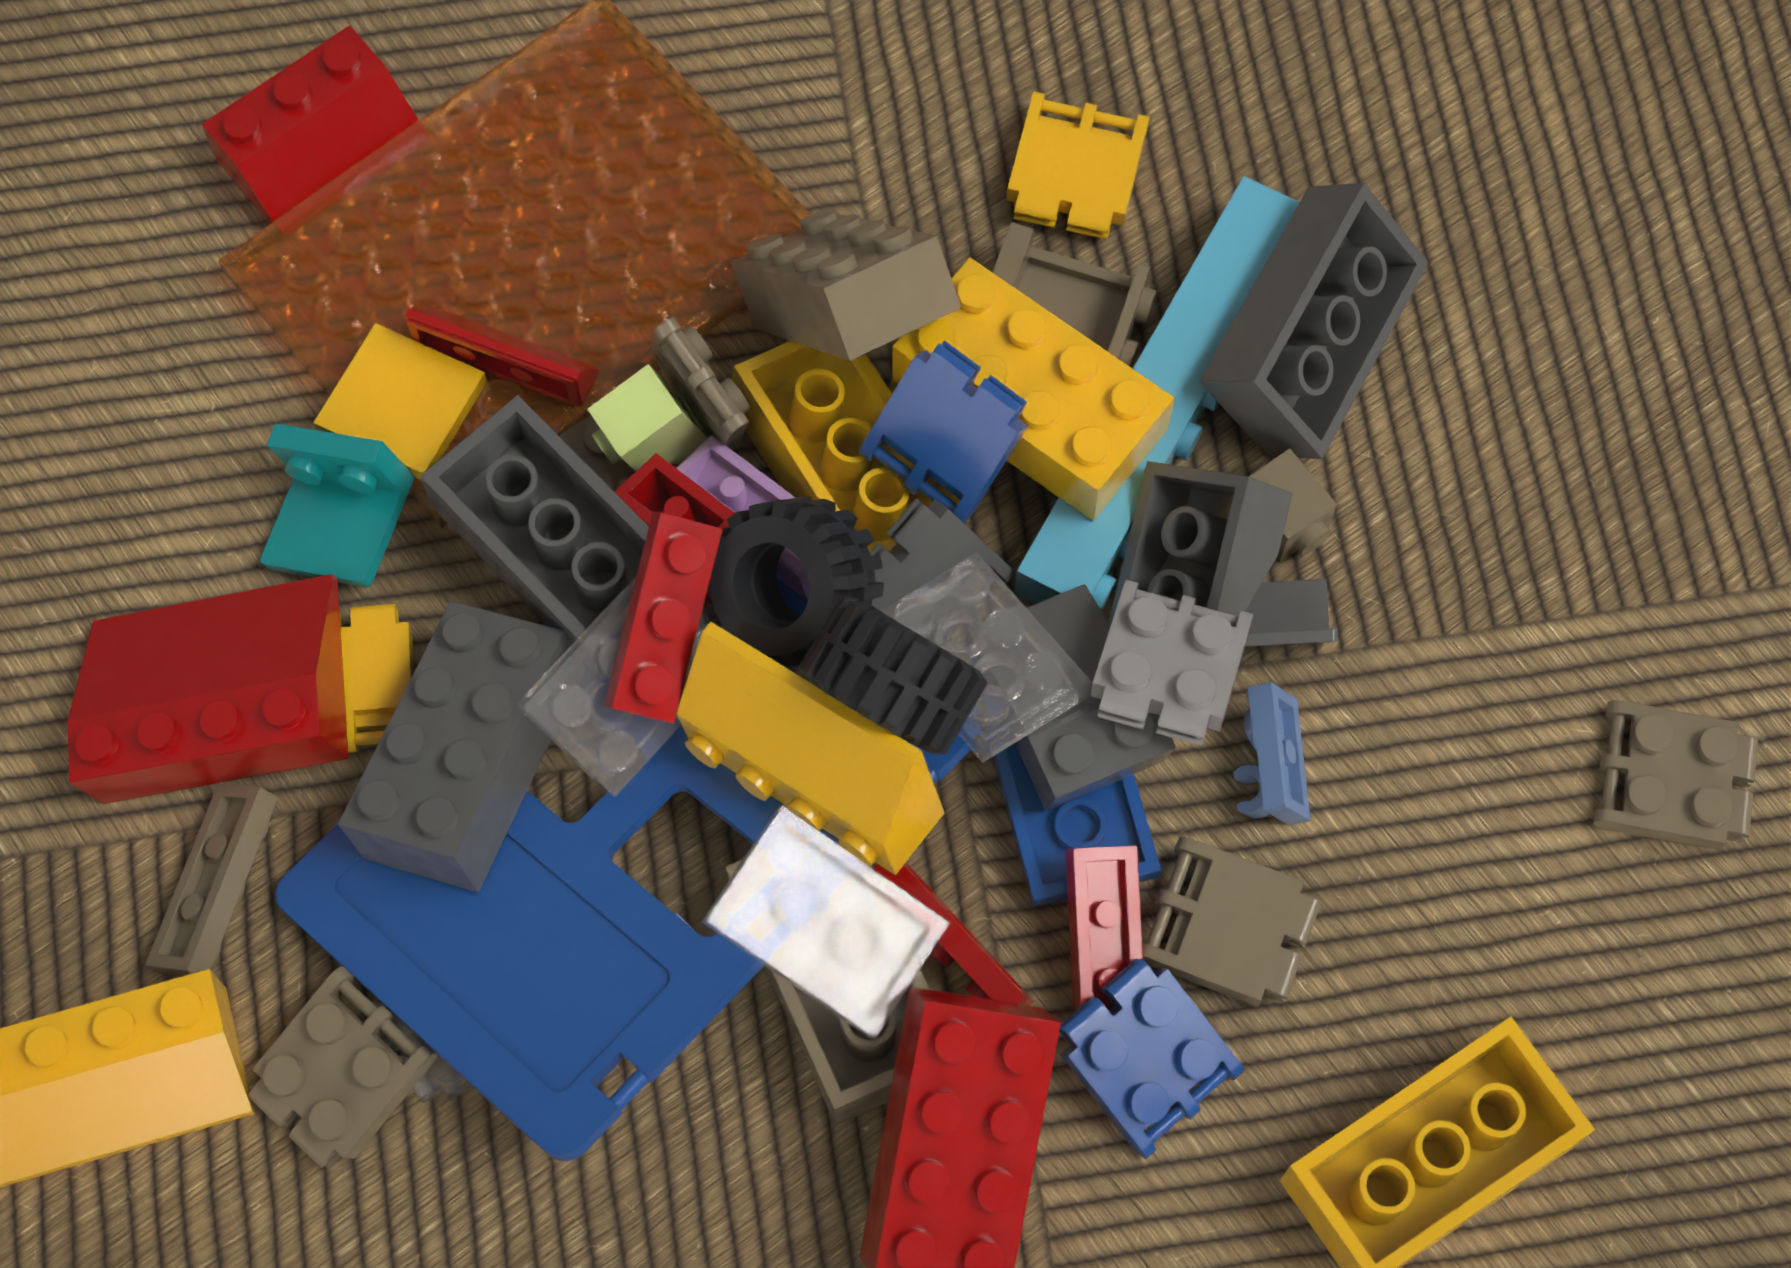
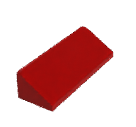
M437 307L408 308L405 314L412 340L485 373L577 407L584 406L599 375V368L597 366Z

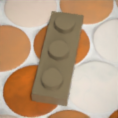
M217 785L145 966L163 975L182 977L207 969L211 970L213 963L219 956L221 942L235 906L243 895L245 881L259 845L267 834L269 820L278 800L277 796L258 786Z

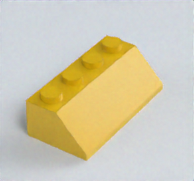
M788 341L734 366L732 381L740 389L750 406V409L745 412L746 418L749 420L745 431L780 486L795 498L827 499L836 503L835 511L848 509L858 518L854 529L856 531L868 529L874 539V542L867 546L869 552L877 543L890 552L897 544L886 533L916 498L927 507L933 501L921 492L913 495L903 487L905 480L875 457L868 461L858 453L892 395L866 353L849 361ZM884 443L882 447L913 470L915 465ZM931 477L928 478L927 482L959 504L960 499Z
M710 622L702 631L676 713L689 738L685 742L687 749L699 761L710 768L716 769L721 763L735 772L737 781L758 799L766 801L771 795L785 804L788 814L806 830L818 834L823 828L840 839L838 841L840 847L856 862L865 867H871L876 862L896 875L945 814L922 751L846 706L714 623Z
M210 969L0 1028V1188L255 1114L252 1100L248 1097L250 1091L227 989Z

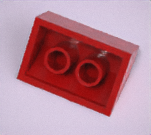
M350 25L201 124L217 162L284 242L293 238L431 143L427 132L384 63Z

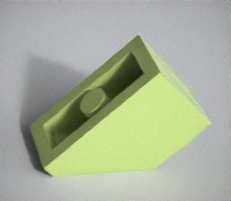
M649 364L587 409L600 427V429L592 434V437L606 457L614 465L624 460L635 471L655 453L671 465L683 462L709 438V435L693 415L687 403Z

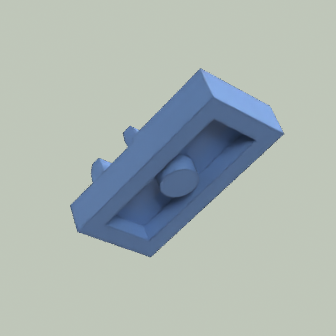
M1272 682L1248 687L1250 710L1245 712L1244 727L1250 744L1257 751L1259 767L1256 765L1241 766L1234 771V779L1244 785L1258 782L1259 792L1254 799L1237 803V811L1256 819L1270 814L1288 825L1311 821L1297 698Z

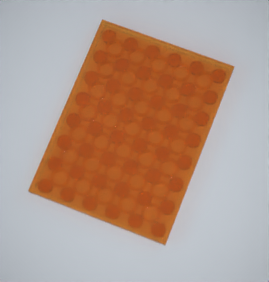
M590 0L218 261L225 275L329 397L375 323L412 339L405 314L408 308L437 307L599 368V375L583 407L571 405L485 373L487 383L442 456L444 457L517 395L560 436L591 415L587 410L589 407L647 364L655 371L660 368L650 352L653 331L662 323L674 317L682 327V332L688 327L693 326L702 337L744 306L746 303L730 262L748 254L746 246L761 237L781 234L783 238L802 229L800 221L811 214L611 0ZM414 478L410 492L442 529L448 523L430 505L422 481Z

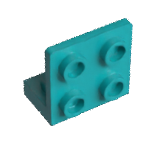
M275 423L266 446L286 465L284 468L285 472L294 479L261 555L260 562L269 570L311 578L333 574L338 578V583L364 588L370 587L415 476L383 441Z

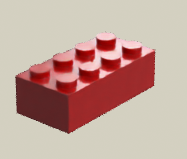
M909 987L859 1256L867 1268H1015L1061 1024L1059 1020L1042 1007Z

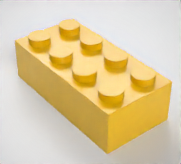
M969 257L951 278L961 308L900 337L892 347V380L899 384L917 354L925 350L932 354L939 343L942 345L944 341L948 342L981 367L972 383L977 389L985 378L988 379L992 375L1027 401L1018 419L1028 427L1007 461L1087 518L1094 521L1168 431L1175 397Z
M1510 1016L1290 1165L1280 1179V1182L1340 1268H1401L1575 1148L1595 1131V1128Z

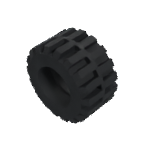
M797 497L763 502L749 506V510L737 511L727 519L730 527L722 528L706 595L710 594L713 605L705 609L710 622L720 621L725 631L782 666H786V668L798 666L801 664L840 596L857 597L874 607L871 605L873 599L883 597L884 583L875 581L874 571L883 568L880 554L871 556L867 547L874 542V539L868 529L858 531L854 529L858 518L848 509L835 511L836 503L827 499L812 500L811 497ZM785 548L790 549L798 556L808 575L809 597L801 616L793 612L786 605L777 586V565Z
M840 596L799 665L807 681L888 731L932 754H947L988 685L978 669L857 597Z

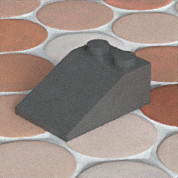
M1147 461L1109 624L1111 625L1126 579L1138 582V590L1179 601L1182 600L1183 595L1196 598L1195 605L1239 616L1241 610L1246 611L1278 556L1293 493L1248 476Z
M1085 584L969 631L966 635L1045 811L1159 764L1176 748L1172 737L1156 733L1160 715L1148 713L1143 729L1098 717L1101 699L1091 697V690L1111 625Z

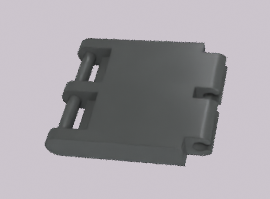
M916 498L886 532L897 544L890 552L879 543L870 551L871 556L880 554L883 568L874 570L875 581L884 583L883 597L873 599L871 605L928 640L950 614L955 612L956 614L931 641L943 648L965 622L971 625L976 620L978 615L974 611L1002 579L1008 582L1016 572L938 500L935 499L927 507ZM991 568L993 571L964 603L963 599Z

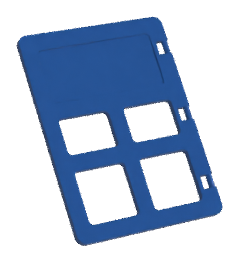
M776 577L782 599L793 612L801 616L807 605L808 598L805 599ZM582 661L581 663L585 670L571 698L639 752L640 759L579 821L575 823L564 822L527 791L479 893L365 860L337 824L280 880L276 889L278 906L298 927L342 967H345L358 982L548 1156L558 1161H571L582 1156L623 1114L621 1110L649 1081L653 1082L771 959L770 955L796 928L800 929L861 865L840 847L838 843L840 839L823 828L818 834L806 830L788 814L786 807L772 796L763 801L749 793L735 778L736 773L720 763L716 769H713L699 761L685 746V742L689 738L678 717H675L674 723L605 707L604 703L613 670H610L602 678L598 679ZM799 665L789 667L787 669L791 670L792 672H795L799 668ZM974 709L947 754H932L920 749L933 783L938 779L941 781L978 742L981 735V725ZM681 791L691 794L778 864L773 876L715 935L710 937L699 935L613 863L614 854L673 794ZM771 906L784 917L757 943L745 932ZM625 1059L637 1070L608 1098L597 1086Z

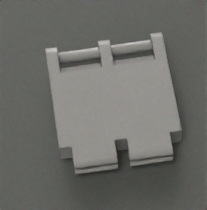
M1126 579L1092 683L1091 697L1101 699L1098 717L1143 729L1148 713L1160 715L1156 733L1202 746L1207 729L1218 732L1221 730L1254 614L1241 610L1239 616L1195 605L1196 598L1183 595L1182 600L1179 601L1138 590V582Z

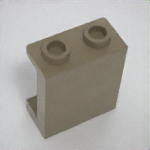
M1011 222L992 273L1132 368L1139 342L1132 341L1130 338L1135 323L1147 325L1157 290L1147 288L1151 266L1139 263L1135 275L1132 277L1032 246L1033 228Z

